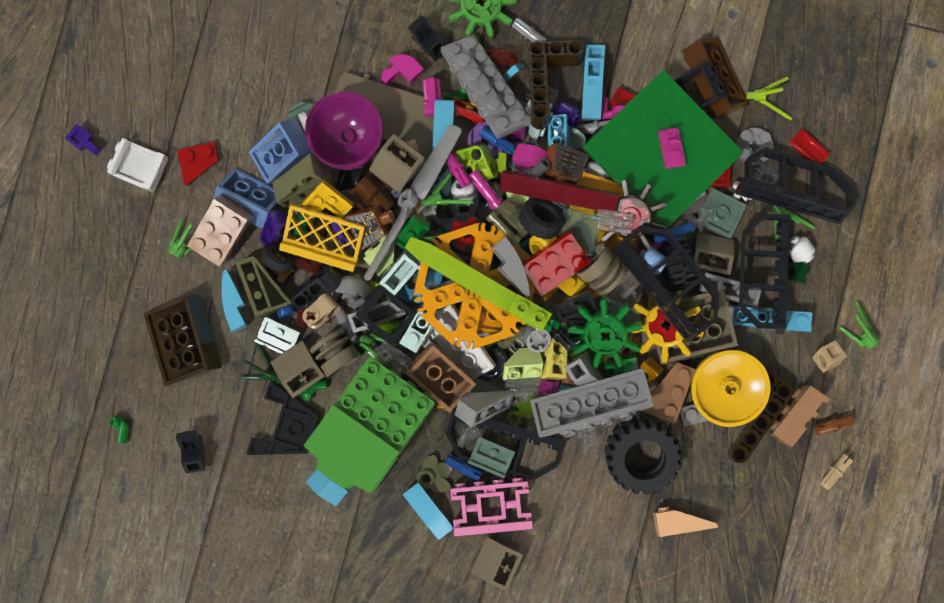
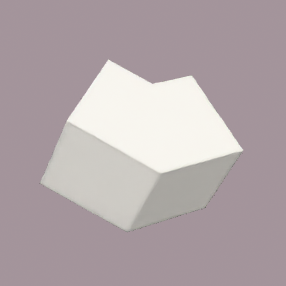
M422 206L420 208V217L428 223H433L431 219L433 216H436L437 206Z

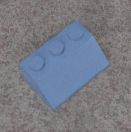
M236 168L219 183L214 198L222 194L252 213L254 216L250 223L262 229L268 212L277 210L279 206L276 203L272 186Z

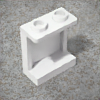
M122 138L115 147L116 153L113 159H110L107 165V172L114 177L154 193L169 158L162 153H156Z

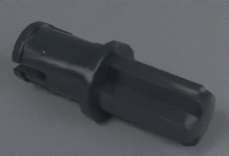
M559 326V329L556 330L552 327L549 333L554 337L555 342L560 343L567 351L575 349V342L568 336V332Z

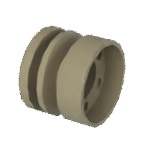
M600 243L585 253L591 263L575 273L584 282H589V287L602 296L611 292L626 275L627 267L620 258L613 257V252L605 244Z
M343 328L323 336L309 350L312 355L321 352L315 357L316 361L326 359L321 369L327 378L336 375L361 357L355 345L347 348L344 346L350 338L347 336L340 339L346 333Z

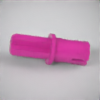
M451 151L446 163L450 168L451 175H454L460 186L465 188L471 184L470 179L464 171L465 166L459 162L455 152Z

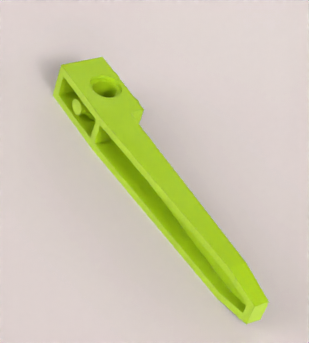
M410 237L404 247L421 263L537 331H543L552 315L540 306L512 292L430 243Z

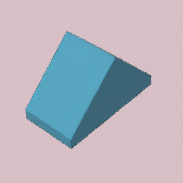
M317 469L306 482L318 496L334 506H337L348 492V490L343 489Z

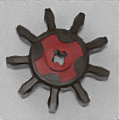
M627 178L622 179L623 196L618 198L616 213L596 212L593 214V219L609 220L612 227L603 234L601 238L603 242L609 240L615 233L625 239L641 226L667 229V225L663 222L653 220V212L665 208L667 201H659L650 205L645 199L651 190L652 184L650 182L643 187L641 194L638 195L631 194ZM629 212H631L632 215H635L633 220H631L630 217H627ZM640 233L634 237H639L647 250L652 247L651 240L646 234Z

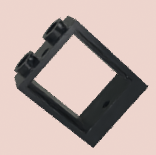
M711 62L701 63L674 80L688 94L684 84L704 73L714 97L699 105L702 110L727 97L725 86L720 82L717 69Z
M378 285L353 317L386 343L394 345L401 341L404 336L402 333L410 326L417 313L383 286ZM382 295L407 314V317L392 337L366 317Z

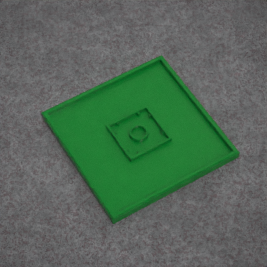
M664 70L582 147L621 189L622 179L627 178L630 185V193L639 195L643 187L650 182L652 184L651 190L645 199L650 205L659 201H667L665 208L653 212V220L663 222L667 225V228L744 153ZM679 129L686 164L684 167L665 169L658 135L659 130Z

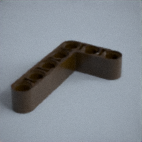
M542 41L533 42L529 45L531 124L535 129L541 130L548 126L547 67L578 66L582 62L583 45L580 42Z
M765 366L764 368L770 377L769 400L763 411L754 420L746 424L729 448L728 457L735 463H744L748 460L793 395L792 386ZM781 386H783L786 389V394L784 397H782L779 394V388ZM770 402H773L775 404V410L773 412H770L768 410V404ZM760 417L764 420L762 428H759L756 424L757 419ZM748 433L753 435V441L750 444L745 440ZM737 449H740L742 451V457L737 460L734 456V452Z

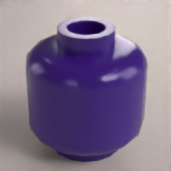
M566 101L559 105L556 104L552 110L553 115L567 114L569 126L576 127L581 119L579 109Z

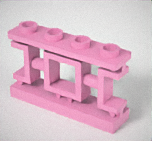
M523 477L512 478V482L504 483V479L493 480V484L486 485L485 481L473 482L474 486L458 483L454 484V488H450L451 501L461 500L463 518L453 519L455 536L533 529L531 512L521 513L519 494L529 493L528 481H524ZM522 486V489L515 490L516 500L504 501L503 491L496 492L495 490L497 488ZM484 490V493H476L477 504L466 505L465 495H457V492ZM500 496L502 515L482 517L481 498ZM517 508L518 518L525 517V520L498 522V520L506 519L505 509ZM478 511L479 522L487 521V524L460 526V523H467V512Z

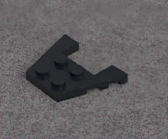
M269 382L264 399L283 404L271 443L252 437L246 455L308 454L309 450L304 447V444L316 429L320 416L295 398H292L291 395L277 385Z

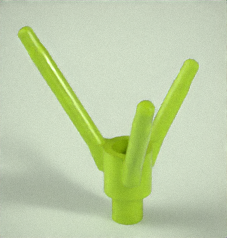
M784 77L764 88L755 89L753 92H747V99L759 101V103L768 106L783 117L792 120V117L766 101V95L784 90L783 87L772 88L787 81L789 77Z

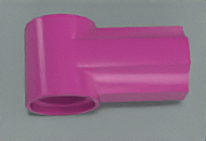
M427 78L423 80L425 117H433L435 99H443L441 98L439 79Z

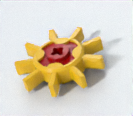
M679 290V291L675 294V296H677V295H678L679 293H681L682 291ZM682 297L675 301L677 305L682 300ZM636 303L634 305L637 313L646 317L642 330L629 332L634 334L639 332L646 333L648 341L641 346L639 351L641 354L648 352L649 348L655 344L662 347V363H667L669 358L668 348L676 345L686 357L691 355L689 348L683 342L682 336L657 305L650 311L640 304ZM694 307L684 313L687 318L696 316L701 309L700 307ZM664 321H667V324H671L669 330L661 327ZM703 331L701 334H699L697 337H702L704 331Z

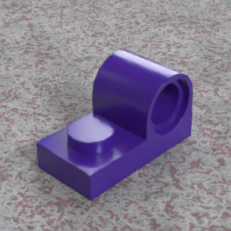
M275 210L268 212L259 237L263 246L268 242H278L279 237L284 236L288 216L286 211Z

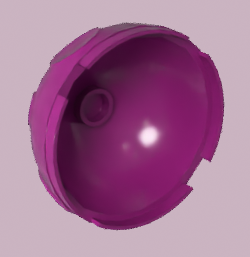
M339 91V93L324 96L311 108L305 123V136L310 150L321 162L333 168L352 170L362 167L376 154L383 137V123L378 110L367 98L354 92Z

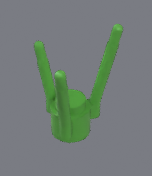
M180 219L168 252L180 259L183 255L187 256L192 250L189 247L186 248L187 244L183 241L190 232L193 223H190L181 238L177 239L184 219Z
M856 301L855 304L864 320L863 322L858 314L854 315L864 330L860 334L861 339L843 326H840L839 329L856 341L860 347L865 346L867 349H871L880 342V339L877 337V333L871 326L860 303Z
M364 333L360 337L357 346L373 359L378 358L383 362L384 358L374 349L377 346L375 340L385 341L374 333L370 335ZM399 342L398 344H396V343L394 344L395 346H398V347L407 348V347L403 346L402 344H400V342Z

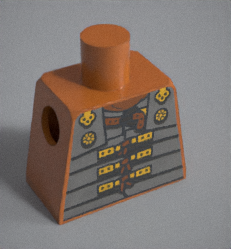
M554 143L547 149V160L551 163V167L545 173L546 178L570 184L577 183L589 155L559 143Z
M378 205L352 211L344 217L345 220L366 226L361 250L387 234L391 230L389 223L395 221V216L391 210L383 213ZM350 228L354 237H358L360 230Z

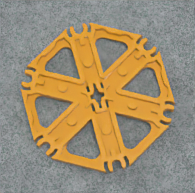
M479 223L436 236L441 243L436 239L431 240L435 247L466 264L450 249L449 243L453 239L468 234L473 235L475 240L469 266L504 287L511 285L498 269L489 271L493 251L490 248L499 239L506 237L498 228L496 234H494L495 225H491V230L487 232L485 231V223L480 225V231L478 230ZM518 244L514 246L522 263L527 258H530ZM420 262L413 296L421 294V297H416L414 302L422 301L423 306L418 308L417 312L426 310L420 316L453 346L455 338H458L455 343L456 347H460L461 341L465 340L466 349H470L471 341H473V350L514 336L515 334L511 332L510 328L518 333L519 330L515 326L517 322L525 325L524 322L483 298H479V296L471 291L468 292L466 288L455 282L433 290L426 289L425 279L428 266ZM526 274L530 296L526 299L532 302L535 285ZM461 302L456 330L449 331L435 318L434 313L437 309ZM482 306L503 325L500 332L486 337H479L477 335Z

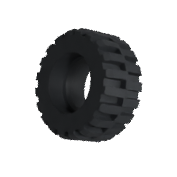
M642 415L641 419L633 416L629 422L621 421V427L615 426L612 429L613 435H608L607 445L605 446L606 463L614 481L618 485L621 484L622 488L626 491L632 489L634 494H639L640 491H643L644 495H647L652 490H655L656 493L661 491L660 487L662 486L667 488L671 484L670 479L675 480L678 476L676 470H680L682 466L680 461L682 459L681 446L674 432L670 430L665 422L661 423L655 417L649 419L646 415ZM643 440L657 443L661 448V454L652 466L636 469L626 463V452L633 444Z

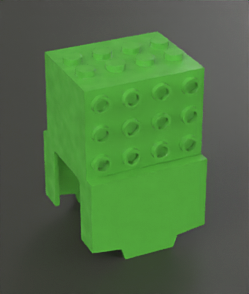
M370 356L304 444V447L318 459L316 469L343 489L347 488L349 490L355 485L373 494L430 414L435 402L433 401L434 398L426 392L423 394L419 392L415 384L409 380L405 382L401 379L402 377L398 372L393 369L391 371L388 370L385 363L378 358L373 359Z

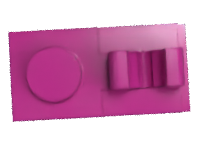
M679 129L659 130L658 135L665 169L684 167L686 164Z

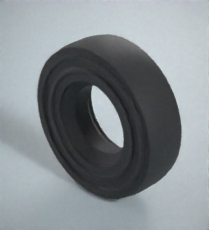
M268 242L261 252V259L264 264L279 272L291 270L296 262V255L279 250L281 242ZM272 253L281 255L285 260L276 258Z

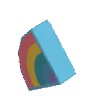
M523 63L513 65L503 75V79L506 82L521 74L526 67Z

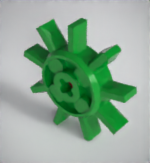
M601 296V311L594 314L583 304L579 305L578 311L587 321L585 325L569 324V333L583 334L585 339L576 345L573 351L575 355L590 348L596 352L593 358V367L597 368L599 366L602 355L610 354L613 355L618 367H621L623 359L619 350L625 346L639 352L640 344L627 338L629 332L642 330L643 322L636 321L626 324L623 319L630 309V303L626 302L616 313L608 311L606 296Z

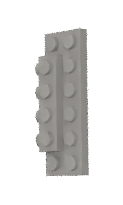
M474 34L441 47V53L448 62L451 72L457 76L460 86L466 90L471 103L476 105L480 117L485 119L497 139L531 124V119Z
M643 368L530 400L539 437L557 433L560 436L571 437L578 430L583 429L584 432L592 431L596 425L610 426L614 420L628 421L632 419V415L636 414L635 411L654 406Z

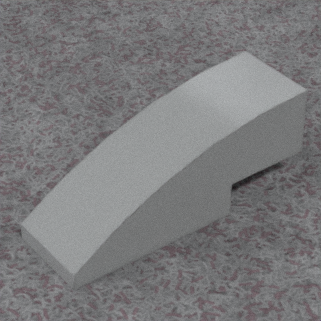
M502 237L490 248L502 261V264L497 269L522 297L527 298L530 296L522 262L508 239Z

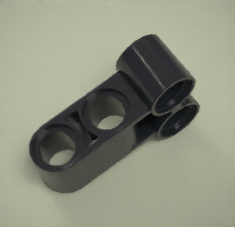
M322 263L316 273L293 290L292 305L299 310L305 309L322 294L336 290L341 284L343 272L337 267ZM317 284L320 288L313 289L311 286ZM298 296H304L305 299H304V300H298L296 297H298Z

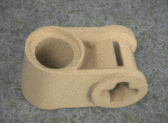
M324 293L303 312V320L311 329H318L340 311L341 306L329 293Z

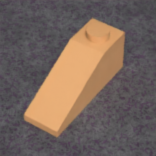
M669 506L660 507L657 512H653L656 532L659 537L718 528L715 522L670 509Z

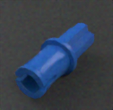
M486 125L479 133V136L489 141L493 147L497 146L508 154H512L516 148L513 143L503 137L497 139L493 131Z
M449 454L445 459L447 466L459 471L460 475L464 474L477 482L480 477L474 474V472L478 475L483 473V470L452 454Z

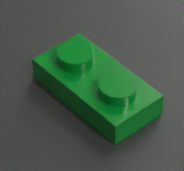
M414 214L402 227L394 243L406 250L404 247L410 237L420 240L429 231L431 224Z

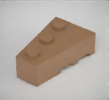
M673 363L650 392L654 406L639 410V412L670 424H676L695 369L680 363Z
M811 385L797 387L793 391L792 400L783 408L781 416L778 420L774 421L768 434L785 446L793 447L806 431V426L812 417L816 418L819 413L816 411L823 402L827 404L830 399Z

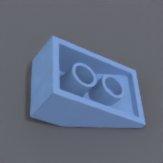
M296 119L279 122L248 153L265 182L269 184L285 174L308 154H312V151Z

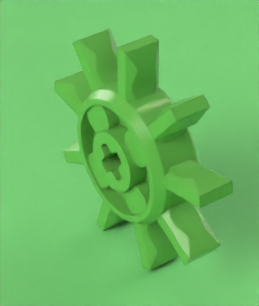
M448 0L461 4V10L452 13L449 16V21L453 23L461 18H465L470 22L466 28V37L473 34L476 25L485 26L489 39H493L494 30L491 23L498 19L505 25L511 26L512 19L503 14L501 9L505 5L517 4V0Z

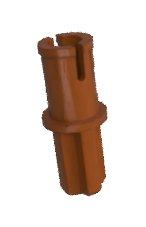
M846 415L839 418L831 417V420L815 423L814 426L815 430H818L816 433L819 436L832 431L838 432L839 429L853 426L855 421L852 415Z

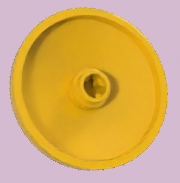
M724 349L710 354L698 365L691 381V395L698 411L710 422L724 427L741 426L754 420L765 408L770 396V379L764 366L751 354L737 349Z

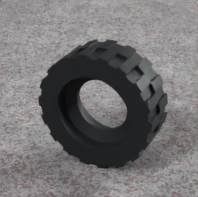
M529 198L518 217L521 226L529 234L542 239H552V237H555L564 224V215L561 213V210L549 200ZM535 214L541 215L549 223L540 220L535 216Z

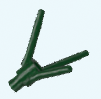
M256 342V346L267 369L264 370L249 361L242 360V363L263 375H242L241 379L274 381L280 385L281 381L270 364L263 348Z

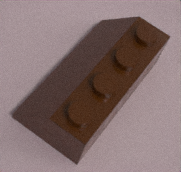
M719 37L700 39L682 50L684 60L689 65L690 70L701 63L711 62L717 69L720 82L725 86L727 97L707 108L712 118L723 117L749 105ZM704 73L693 78L699 87V93L704 101L714 97Z

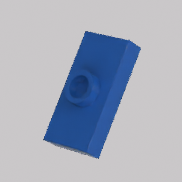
M687 223L667 230H670L674 237L680 240L682 236L693 231L695 227L693 223ZM654 236L653 238L655 244L667 241L665 237Z

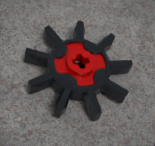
M473 198V204H469L468 212L460 213L457 204H448L453 218L446 221L439 216H433L431 221L443 227L444 234L479 223V231L480 225L485 223V231L488 232L486 224L489 221L486 218L491 213L483 219L476 215L478 199ZM468 234L467 238L462 236L451 240L449 243L450 249L455 254L464 256L465 263L468 266L475 240L474 236Z

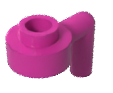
M602 97L601 119L613 118L625 106H615L612 108V111H608L609 98Z

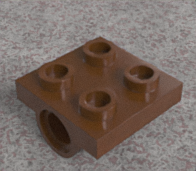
M370 171L345 195L358 209L378 205L383 213L398 198L391 193L393 188Z

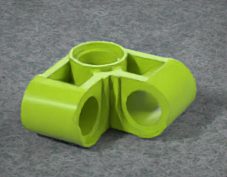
M480 144L455 152L459 162L465 166L464 169L472 167L473 172L478 169L486 181L498 176L497 166L487 145ZM478 149L481 152V158H479L477 155Z

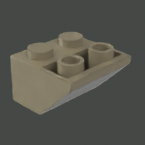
M393 134L379 151L369 171L400 194L423 166L424 157Z
M696 232L692 250L695 263L703 273L728 277L731 274L734 260V240Z
M303 340L271 361L279 380L292 398L325 377L321 364L315 360V356L310 353V349Z
M486 536L471 573L489 584L507 591L523 553Z

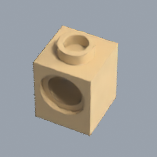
M835 340L821 347L812 358L824 373L838 366L847 355Z

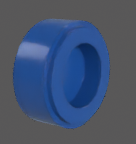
M293 305L286 306L277 311L279 319L288 318L297 313Z

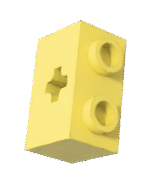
M551 338L549 347L545 351L540 352L543 369L539 379H566L567 371L564 367L567 365V350L560 343L555 342L554 338Z

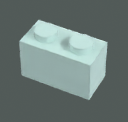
M405 250L383 275L379 284L395 296L419 268L420 261Z

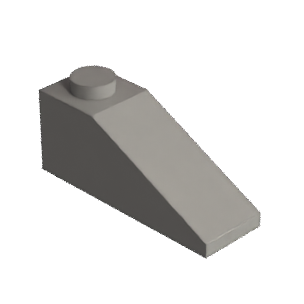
M704 273L717 290L724 289L726 300L739 303L738 281ZM699 283L697 293H708L704 286ZM744 290L743 304L757 307L761 291Z
M478 392L461 397L456 404L455 416L470 427H474L510 408L514 392Z

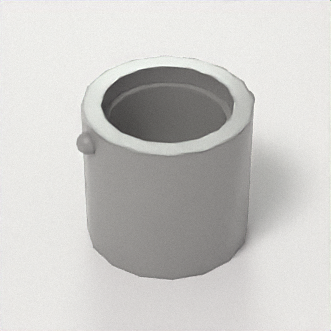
M525 324L520 340L532 352L539 353L545 351L551 342L549 332L545 329L537 331Z

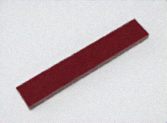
M503 170L499 190L613 214L616 213L619 193L505 170Z

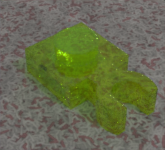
M532 394L516 405L519 409L518 411H511L507 414V417L511 415L517 416V421L513 423V426L518 425L522 417L526 421L534 417L530 400L535 398Z

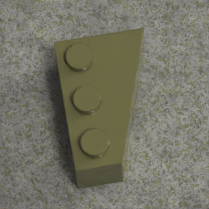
M308 154L273 182L276 203L286 209H289L290 204L297 205L302 203L323 179L335 187L331 167L313 155Z
M254 256L235 262L256 319L273 314L281 308L292 305V302L285 296Z

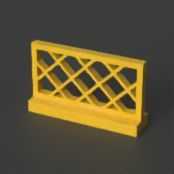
M290 204L283 241L280 243L279 250L353 272L359 263V253L366 226ZM294 210L301 212L305 219L297 223L293 217ZM318 217L323 225L315 228L310 219ZM305 221L312 229V231L304 234L299 226ZM332 222L338 223L342 230L334 234L329 224ZM323 227H325L330 234V236L324 240L318 233V230H320ZM296 228L301 237L297 239L289 237L290 230ZM350 228L360 230L359 236L352 239L347 230ZM344 232L349 242L341 245L336 236ZM314 233L319 242L312 244L307 239V236ZM333 239L338 248L334 250L329 249L325 242ZM351 244L355 250L354 256L347 254L344 247Z

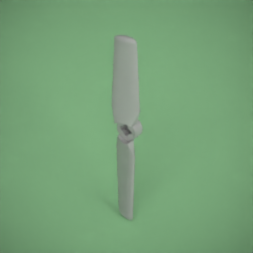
M455 125L448 126L416 176L410 189L405 190L400 195L398 205L402 207V210L364 275L365 280H370L412 213V209L416 206L418 199L424 200L462 132L460 127Z

